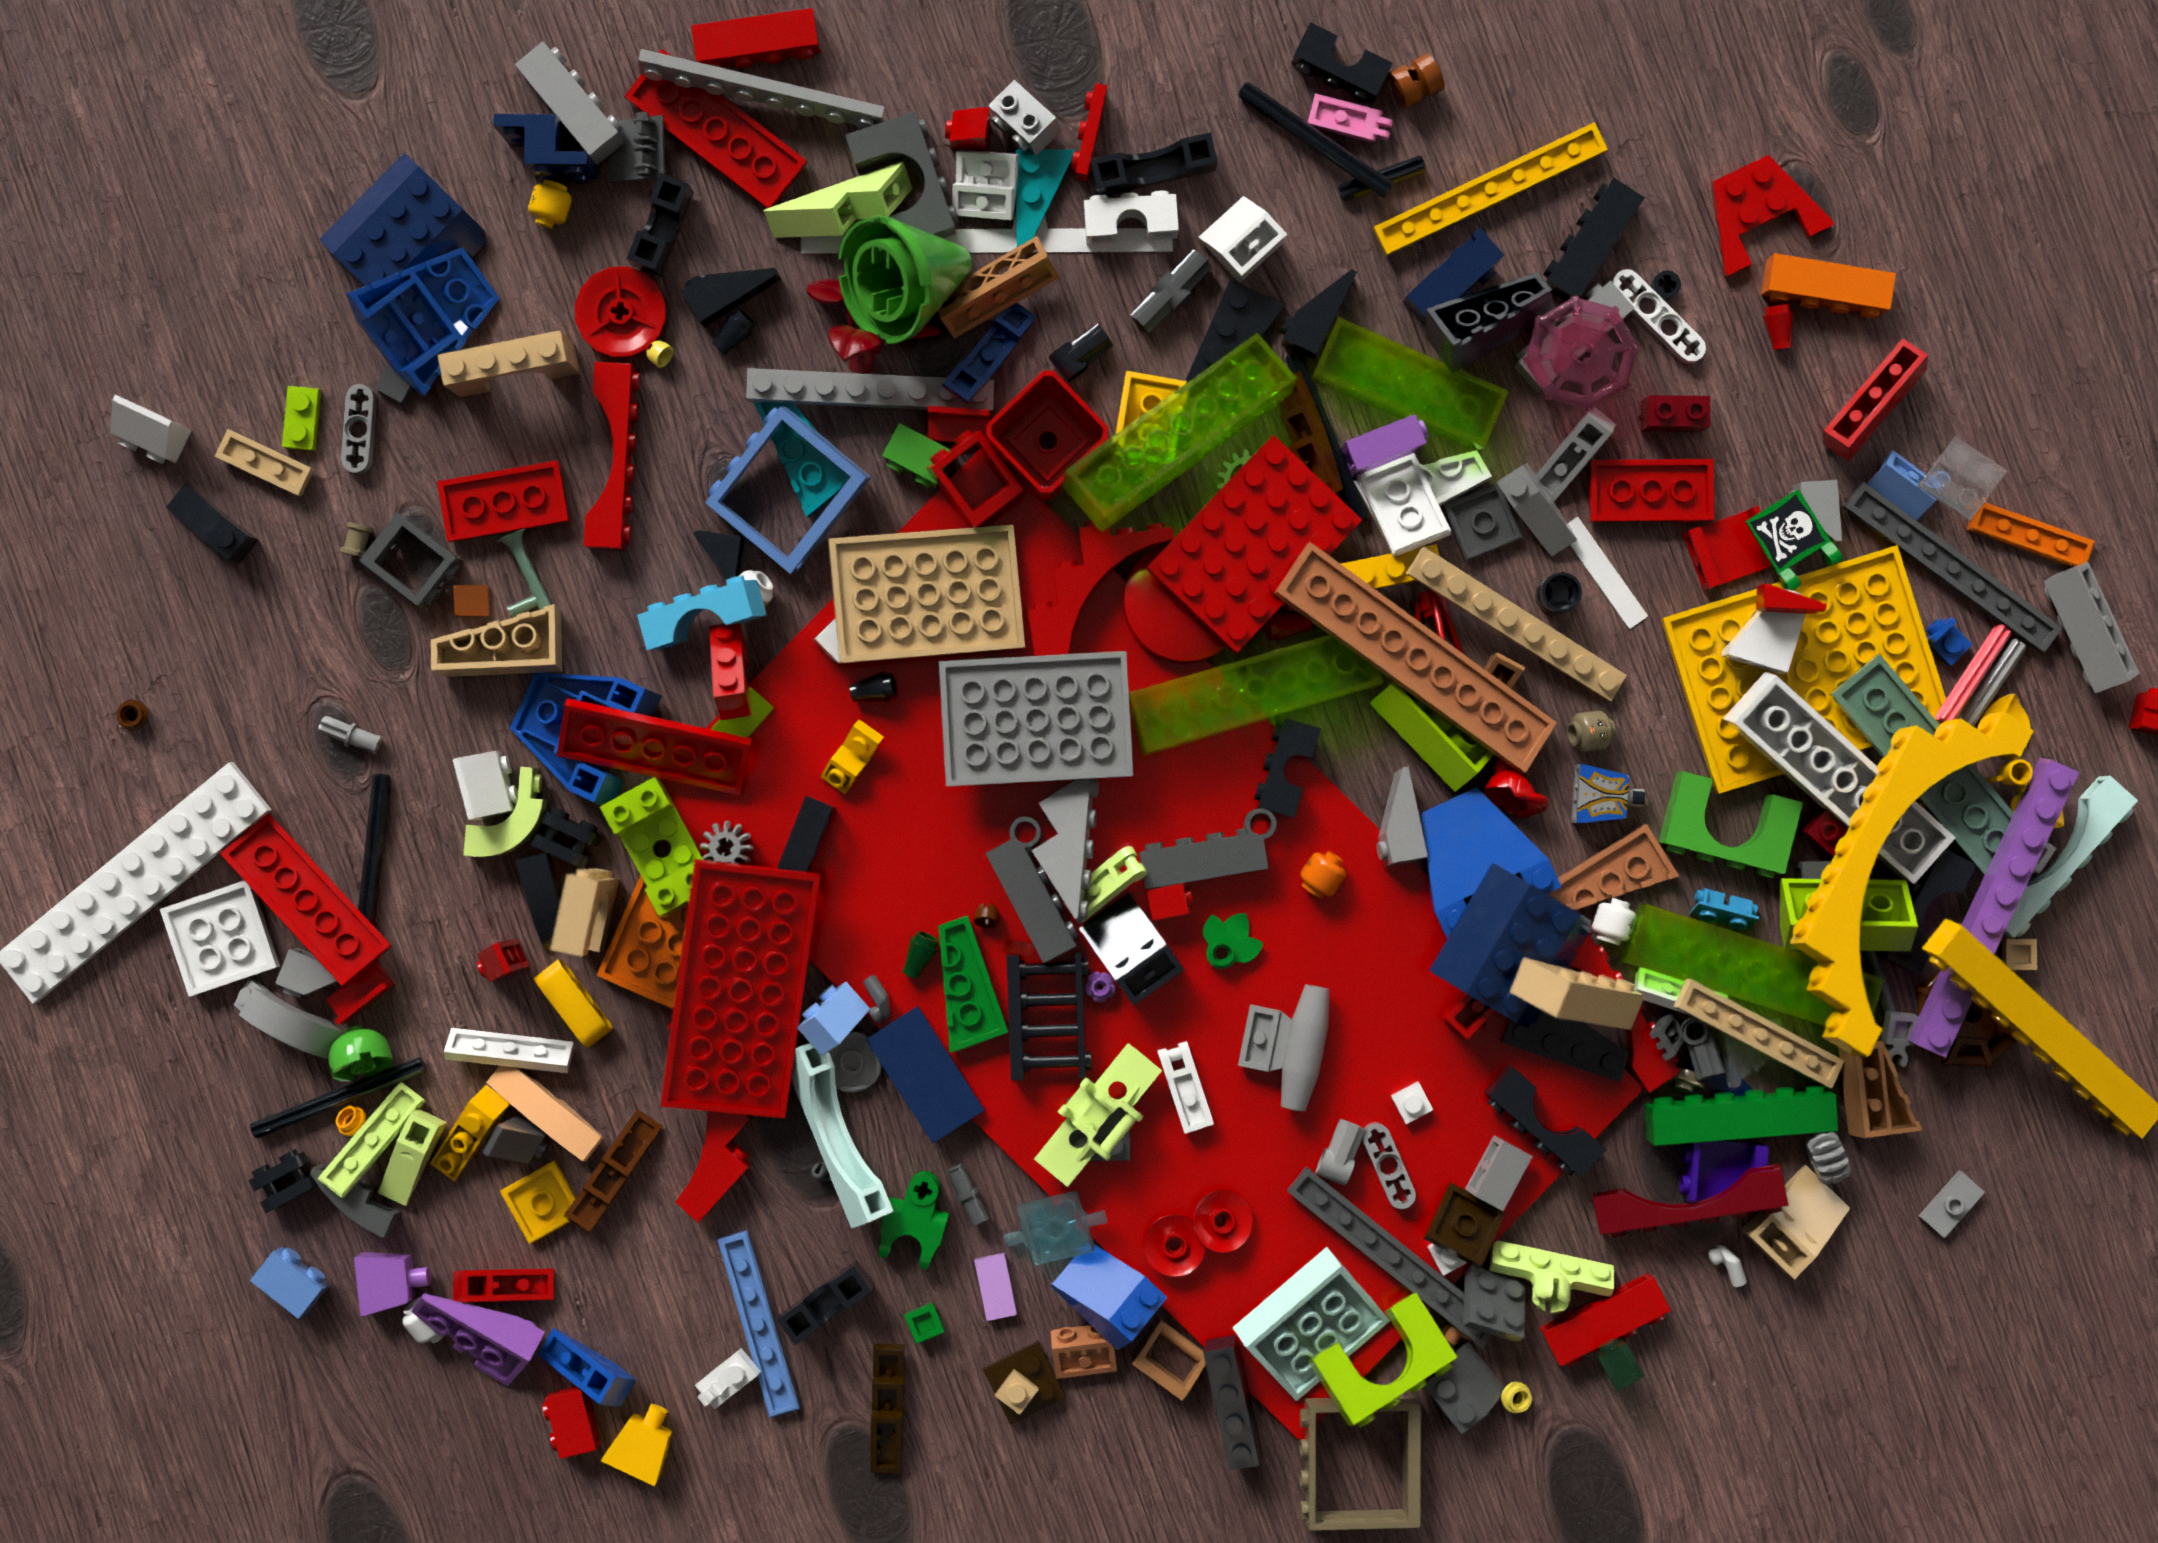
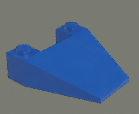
M534 673L510 729L569 791L600 805H604L617 798L624 783L623 779L600 769L602 765L557 756L566 699L569 698L653 717L662 695L619 677Z
M1477 787L1420 813L1428 855L1426 865L1432 911L1446 939L1467 906L1464 898L1475 893L1492 863L1513 875L1518 874L1520 879L1546 894L1562 887L1549 859Z

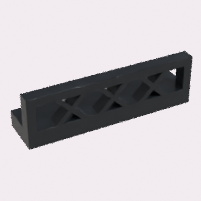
M805 796L777 869L810 872L835 810L834 806Z

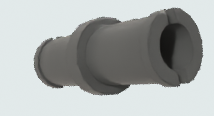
M962 1162L946 1170L945 1172L958 1195L955 1198L958 1203L961 1202L971 1222V1226H976L988 1220L990 1217L987 1215L977 1194L980 1191L977 1186H973L964 1163Z

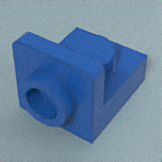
M1953 617L1943 620L1938 618L1926 629L1928 633L1926 636L1931 651L1947 667L1952 666L1973 645L1954 626L1957 621Z

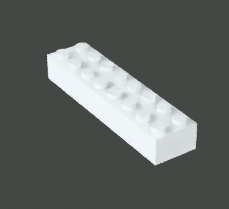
M1764 672L1723 719L1823 809H1828L1849 828L1851 816L1860 808L1864 800L1863 793L1865 789L1874 781L1878 773L1877 766L1778 676ZM1914 801L1895 823L1882 844L1877 857L1901 879L1915 884L1956 837Z

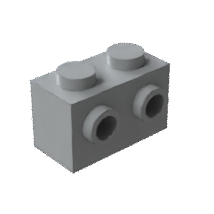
M1015 80L988 105L993 115L991 119L993 124L1001 132L1004 133L1007 130L1013 135V142L1023 152L1028 149L1037 156L1062 131L1056 117Z

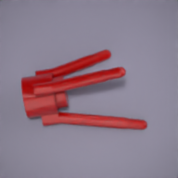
M1432 590L1419 593V602L1413 603L1414 618L1420 623L1422 613H1424V618L1426 619L1434 618L1438 636L1445 640L1441 618L1443 616L1454 648L1463 653L1448 611L1447 600Z

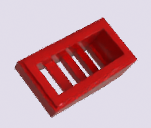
M1761 584L1757 587L1756 610L1759 612L1817 615L1827 610V604L1770 584Z

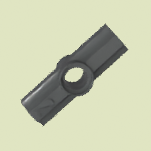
M1193 249L1172 272H1167L1151 290L1152 293L1140 303L1130 315V318L1142 331L1149 335L1171 311L1174 313L1191 295L1193 288L1209 274L1213 267L1201 253Z

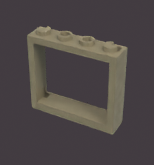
M1399 1396L1401 1402L1387 1410L1402 1411V1509L1316 1511V1413L1339 1412L1331 1398H1305V1409H1300L1299 1413L1300 1426L1305 1428V1439H1300L1299 1443L1301 1459L1305 1458V1470H1300L1299 1473L1300 1488L1304 1489V1501L1299 1503L1300 1519L1305 1521L1309 1531L1420 1528L1421 1404L1415 1396ZM1381 1407L1375 1412L1385 1411V1409Z

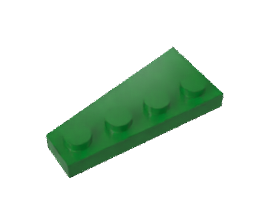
M967 915L939 925L949 1048L951 1053L1006 1034L1009 1031L969 916Z

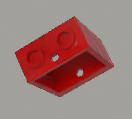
M968 429L954 439L956 445L949 451L943 448L929 459L932 464L926 467V469L970 528H975L1024 490L982 432L977 430L971 433ZM976 443L1006 485L971 510L942 468Z

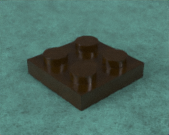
M1450 1183L1443 1193L1423 1239L1478 1269L1484 1263L1506 1212Z
M1039 1340L983 1367V1371L994 1393L997 1392L1013 1369L1039 1387L1037 1393L1020 1415L998 1399L1010 1425L1066 1398V1394L1059 1380L1056 1379L1055 1372Z

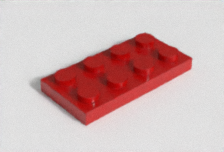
M1617 459L1588 461L1589 522H1706L1714 520V459Z
M558 460L437 481L446 539L449 543L510 533L525 528L527 530L570 522L562 469Z

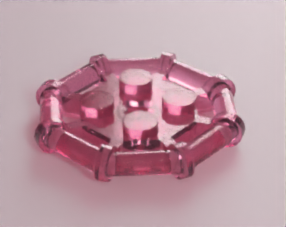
M1576 295L1571 296L1570 300L1544 315L1536 316L1533 320L1535 326L1527 356L1524 357V364L1529 366L1547 401L1552 399L1584 408L1585 411H1593V407L1621 391H1627L1630 387L1628 382L1637 350L1640 349L1639 342L1634 340L1620 316L1618 307L1615 305L1614 307H1609L1583 300ZM1581 312L1604 319L1600 324L1582 319ZM1570 313L1573 314L1574 322L1559 330L1553 325V323ZM1609 323H1611L1622 344H1614L1613 340H1610L1606 327ZM1548 332L1553 336L1550 352L1540 354L1545 333ZM1581 345H1585L1586 352L1590 353V357H1585L1583 361L1578 360V356L1574 354V349H1579ZM1616 352H1624L1617 374L1611 369ZM1550 361L1553 371L1559 376L1554 385L1541 362ZM1604 376L1612 381V383L1592 393L1591 383ZM1564 381L1580 385L1583 388V395L1559 388Z

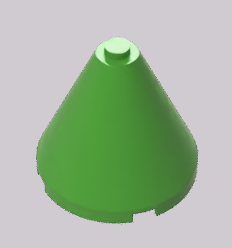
M885 216L871 217L855 223L848 230L842 241L838 258H845V275L839 276V284L849 313L862 330L870 331L878 337L885 339L887 344L906 341L916 336L970 273L972 268V258L965 247Z

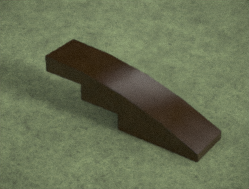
M874 1343L870 1473L902 1472L905 1344Z

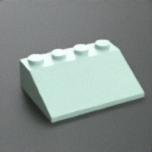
M1326 1247L1238 1322L1233 1329L1245 1347L1297 1401L1320 1382L1308 1360L1336 1343L1341 1345L1349 1357L1384 1327L1390 1319Z

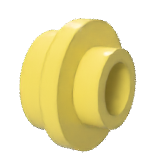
M1511 1382L1504 1388L1501 1402L1507 1411L1520 1413L1530 1407L1532 1396L1525 1384ZM1517 1393V1398L1513 1401V1397Z

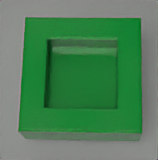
M934 1302L904 1314L916 1344L945 1332Z

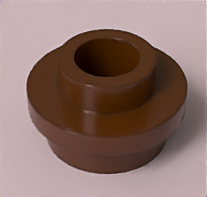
M138 700L124 701L117 710V720L127 730L141 729L149 718L146 705ZM135 709L138 712V717L132 721L130 719V712Z

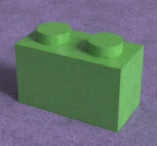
M899 423L882 456L888 462L886 467L901 475L904 470L915 476L914 482L929 489L931 485L939 488V485L926 467L932 464L929 458L943 448L946 451L950 449ZM952 461L944 468H942L945 474L947 473Z

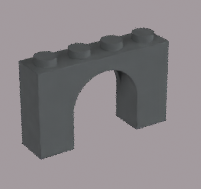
M915 111L845 135L857 172L884 162L900 160L915 166L924 177L925 186L920 200L912 208L889 216L890 218L941 238L956 234L954 224L959 223L954 205L947 206L944 196L948 195L949 191L944 176L937 177L934 167L939 166V162L934 148H927L924 138L929 137V133L924 119L918 120Z

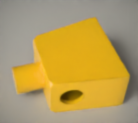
M651 1404L645 1417L633 1413L603 1456L601 1462L655 1486L661 1476L673 1433L672 1430L662 1426L668 1411L659 1405Z

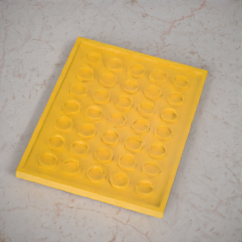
M1898 545L1797 576L1801 585L1793 591L1827 604V610L1817 615L1805 614L1788 673L1777 674L1721 656L1723 649L1758 611L1756 610L1757 589L1661 618L1710 778L1713 779L1712 784L1715 794L1784 774L1723 719L1764 672L1778 676L1858 750L1872 747V745L1829 694L1878 654L1885 659L1935 719V715L1945 702L1946 696ZM1780 582L1770 584L1784 589Z

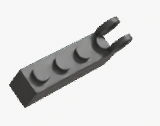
M1254 809L1245 816L1244 828L1236 829L1237 836L1224 837V832L1206 834V841L1194 843L1193 837L1176 839V846L1163 848V842L1144 845L1145 851L1139 852L1140 862L1147 871L1146 876L1143 878L1145 889L1268 869L1264 839L1269 838L1275 832V816L1267 809ZM1258 813L1264 814L1270 823L1267 832L1261 835L1254 833L1250 827L1252 817Z
M1020 817L1010 827L1011 840L985 854L1042 962L1045 963L1075 947L1074 939L1079 936L1072 922L1068 921L1065 923L1059 913L1065 909L1057 894H1049L1045 885L1050 881L1042 866L1036 868L1030 858L1034 856L1031 846L1035 845L1041 836L1040 825L1033 818ZM1024 821L1032 823L1036 829V836L1029 843L1020 842L1015 835L1017 825Z

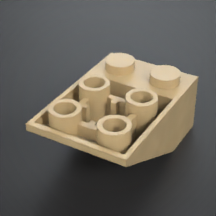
M1804 1165L1785 1184L1789 1206L1782 1207L1783 1211L1772 1214H1764L1763 1210H1760L1741 1229L1779 1269L1794 1280L1818 1256L1850 1209L1827 1185L1818 1179V1176L1807 1165Z

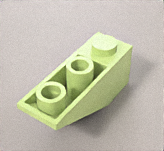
M421 1109L410 1113L395 1144L378 1191L379 1194L407 1206L447 1124L446 1121Z

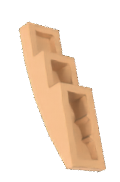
M499 1066L486 1082L526 1118L582 1162L587 1161L604 1139L597 1130L564 1100L556 1098L538 1080L529 1077L521 1068Z

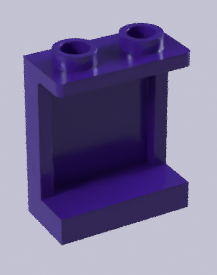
M1732 1140L1684 1144L1682 1147V1162L1686 1164L1685 1175L1680 1177V1194H1683V1199L1688 1202L1696 1203V1201L1707 1199L1724 1191L1736 1182L1748 1168L1767 1166L1769 1146L1757 1142Z

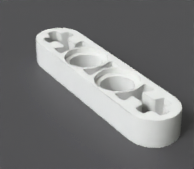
M1628 269L1621 270L1613 277L1611 282L1634 306L1635 309L1631 313L1678 360L1685 364H1692L1703 357L1706 351L1704 340L1636 272ZM1619 278L1622 280L1629 278L1632 281L1630 288L1635 293L1641 289L1643 293L1638 295L1632 302L1629 298L1634 294L1629 289L1622 291L1619 288L1621 285ZM1650 298L1653 300L1655 311L1652 314H1644L1640 310L1639 302L1641 299ZM1669 319L1675 322L1677 331L1674 335L1668 336L1662 332L1661 323L1664 320ZM1684 332L1686 336L1682 340L1687 345L1694 343L1697 346L1694 350L1697 355L1693 353L1689 356L1686 355L1684 352L1687 348L1682 341L1675 345L1673 341Z

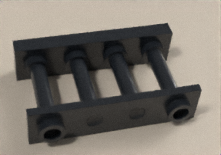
M1080 951L1075 952V962L1026 963V960L1020 961V954H1007L1011 1080H1023L1024 1072H1030V1069L1079 1067V1078H1085V1070H1092L1091 1051H1085L1082 991V977H1088V958H1081ZM1076 974V993L1027 994V991L1021 992L1020 979H1026V976ZM1077 1005V1024L1028 1025V1022L1022 1023V1010H1027V1007ZM1078 1036L1079 1055L1029 1056V1053L1023 1054V1041H1029V1038Z

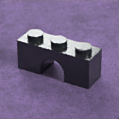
M1310 22L1294 54L1292 64L1304 75L1312 76L1314 74L1324 79V84L1336 90L1342 88L1350 92L1351 97L1361 103H1367L1368 101L1374 104L1393 63L1365 49L1359 62L1351 66L1341 65L1335 60L1332 53L1338 35Z
M660 173L649 200L651 204L649 218L642 231L637 230L626 258L633 267L658 277L662 276L694 195L690 184Z
M1284 718L1282 724H1275L1271 740L1276 742L1273 754L1267 752L1262 770L1267 771L1264 783L1258 782L1253 800L1258 801L1257 808L1267 809L1270 812L1295 818L1303 788L1292 785L1286 780L1283 773L1284 764L1292 756L1311 759L1321 728Z
M856 1260L783 1311L777 1321L792 1343L796 1345L818 1330L833 1315L844 1308L848 1309L872 1292L874 1284Z

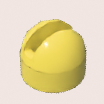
M656 340L651 343L653 344L651 349H646V354L651 363L662 368L670 362L674 350L666 342Z

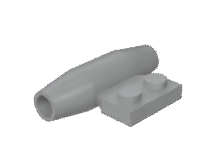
M1305 984L1292 1019L1281 1010L1250 1004L1238 1066L1266 1072L1282 1068L1281 1106L1284 1108L1305 1111L1318 1079L1329 1025L1330 989Z

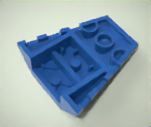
M463 247L346 293L358 324L394 372L422 396H425L434 380L441 375L438 355L459 351L466 343L465 340L473 330H476L500 299Z

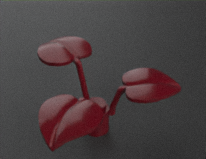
M820 279L807 284V293L814 300L824 304L843 303L846 306L841 293L839 279ZM847 309L849 326L832 327L829 330L828 338L842 361L846 362L849 360L848 367L851 371L867 374L873 371L875 354L879 355L881 353V347L885 339L879 338L870 331L856 330L854 319ZM929 320L924 328L911 339L941 335L942 331Z

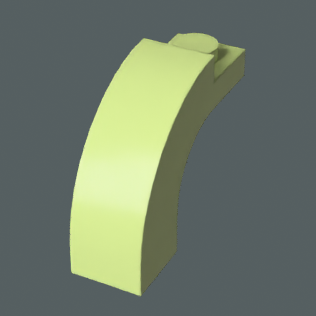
M520 767L517 804L513 813L505 821L493 826L466 825L464 856L488 857L506 854L521 847L533 837L542 824L540 820L548 807V800L536 799L537 793H541L543 783L542 775L538 774L539 768Z

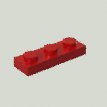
M1095 83L1094 91L1087 92L1084 110L1089 111L1087 122L1081 121L1077 137L1078 140H1082L1080 152L1074 151L1071 169L1076 170L1075 180L1088 181L1090 159H1093L1107 96V85Z

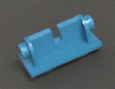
M1707 888L1696 890L1694 901L1698 903L1689 914L1697 916L1705 922L1728 924L1730 928L1735 930H1749L1759 919V916H1756L1758 905L1753 904L1752 900L1731 895L1728 905L1724 904L1725 893Z

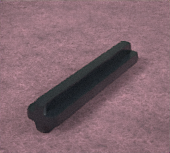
M1416 156L1380 169L1377 172L1394 184L1424 173L1426 165L1422 156ZM1356 179L1338 186V194L1342 201L1372 192L1371 189Z

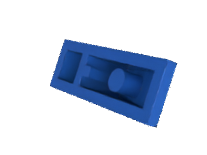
M557 1328L552 1329L538 1353V1356L600 1405L621 1407L636 1382L634 1377L616 1363Z

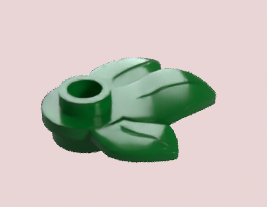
M1246 913L1232 915L1224 923L1217 916L1211 915L1205 922L1203 936L1208 944L1206 957L1208 962L1215 968L1225 969L1234 962L1247 963L1253 960L1261 951L1263 942L1248 937L1249 920ZM1220 947H1224L1227 950V956L1224 959L1216 957V950Z

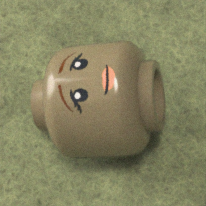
M1599 710L1577 713L1567 725L1568 741L1580 752L1606 749L1609 747L1616 731L1614 722L1603 711Z

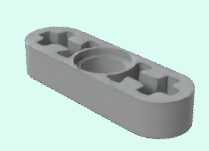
M363 384L353 385L346 393L341 452L343 467L357 475L368 472L373 463L377 396L375 392ZM361 391L369 397L368 401L362 403V412L368 413V417L353 415V411L360 413V404L354 399L361 395ZM357 421H364L367 425V432L361 438H355L351 432L353 424ZM351 441L357 444H366L365 448L359 446L358 453L359 456L364 458V461L358 463L357 468H355V464L350 462V458L356 457L357 447L350 446Z
M1370 1123L1365 1126L1362 1142L1388 1201L1395 1208L1406 1209L1415 1201V1189L1389 1130L1381 1123ZM1373 1129H1376L1379 1133L1384 1132V1136L1380 1138L1381 1143L1385 1149L1390 1145L1391 1151H1383L1374 1157L1373 1152H1379V1149L1373 1141L1368 1142V1138L1372 1136L1371 1131ZM1386 1157H1392L1397 1161V1169L1392 1174H1384L1380 1170V1163ZM1401 1174H1403L1404 1179H1398L1400 1186L1403 1190L1409 1189V1193L1405 1195L1406 1200L1404 1202H1401L1398 1198L1393 1199V1195L1397 1191L1392 1182L1388 1186L1386 1185V1181L1395 1180Z

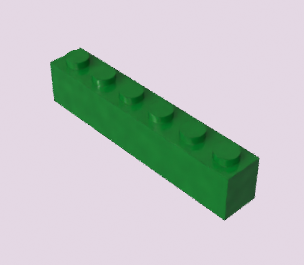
M1823 1085L1806 1086L1805 1091H1795L1791 1087H1781L1775 1089L1776 1093L1764 1094L1763 1090H1747L1745 1095L1734 1096V1093L1719 1092L1715 1093V1098H1703V1095L1692 1094L1686 1095L1684 1100L1673 1101L1671 1097L1654 1098L1653 1103H1644L1646 1140L1654 1146L1838 1131L1836 1094L1825 1089Z

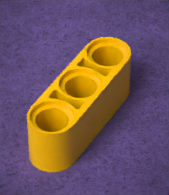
M561 959L556 960L534 977L540 990L586 1048H590L613 1030V1026L564 961Z

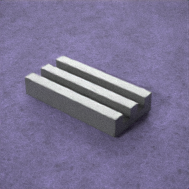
M1671 1011L1660 1017L1649 1034L1652 1039L1659 1038L1656 1044L1658 1050L1665 1048V1052L1662 1055L1665 1061L1675 1057L1684 1043L1680 1032L1681 1025ZM1677 1032L1678 1035L1670 1042V1038Z

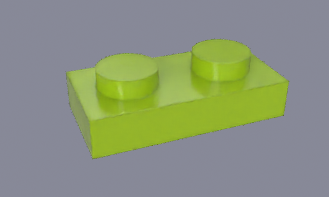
M288 386L282 447L316 451L322 390Z

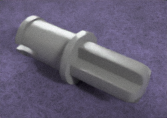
M328 716L322 718L318 728L320 733L343 741L344 746L353 745L374 755L377 753L382 741V736L357 728L355 723L349 725Z

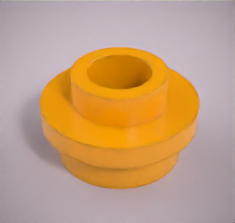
M353 1106L343 1108L336 1117L338 1130L344 1136L355 1135L366 1121L365 1111L360 1107Z

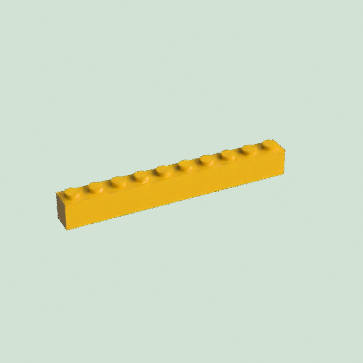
M1944 920L1922 947L1931 956L1928 961L1942 972L1947 970L1952 975L1949 980L1963 991L1968 989L1973 994L1970 999L1985 1010L1988 1007L1993 1012L1991 1018L2005 1028L2009 1026L2013 1030L2011 1036L2024 1046L2029 1044L2034 1049L2031 1053L2044 1064L2050 1063L2054 1067L2052 1072L2064 1082L2070 1081L2074 1084L2072 1090L2081 1098L2087 1101L2090 1099L2094 1102L2092 1108L2105 1118L2110 1117L2113 1119L2114 1122L2111 1125L2125 1136L2131 1133L2143 1139L2158 1120V1103L1968 930L1950 920Z

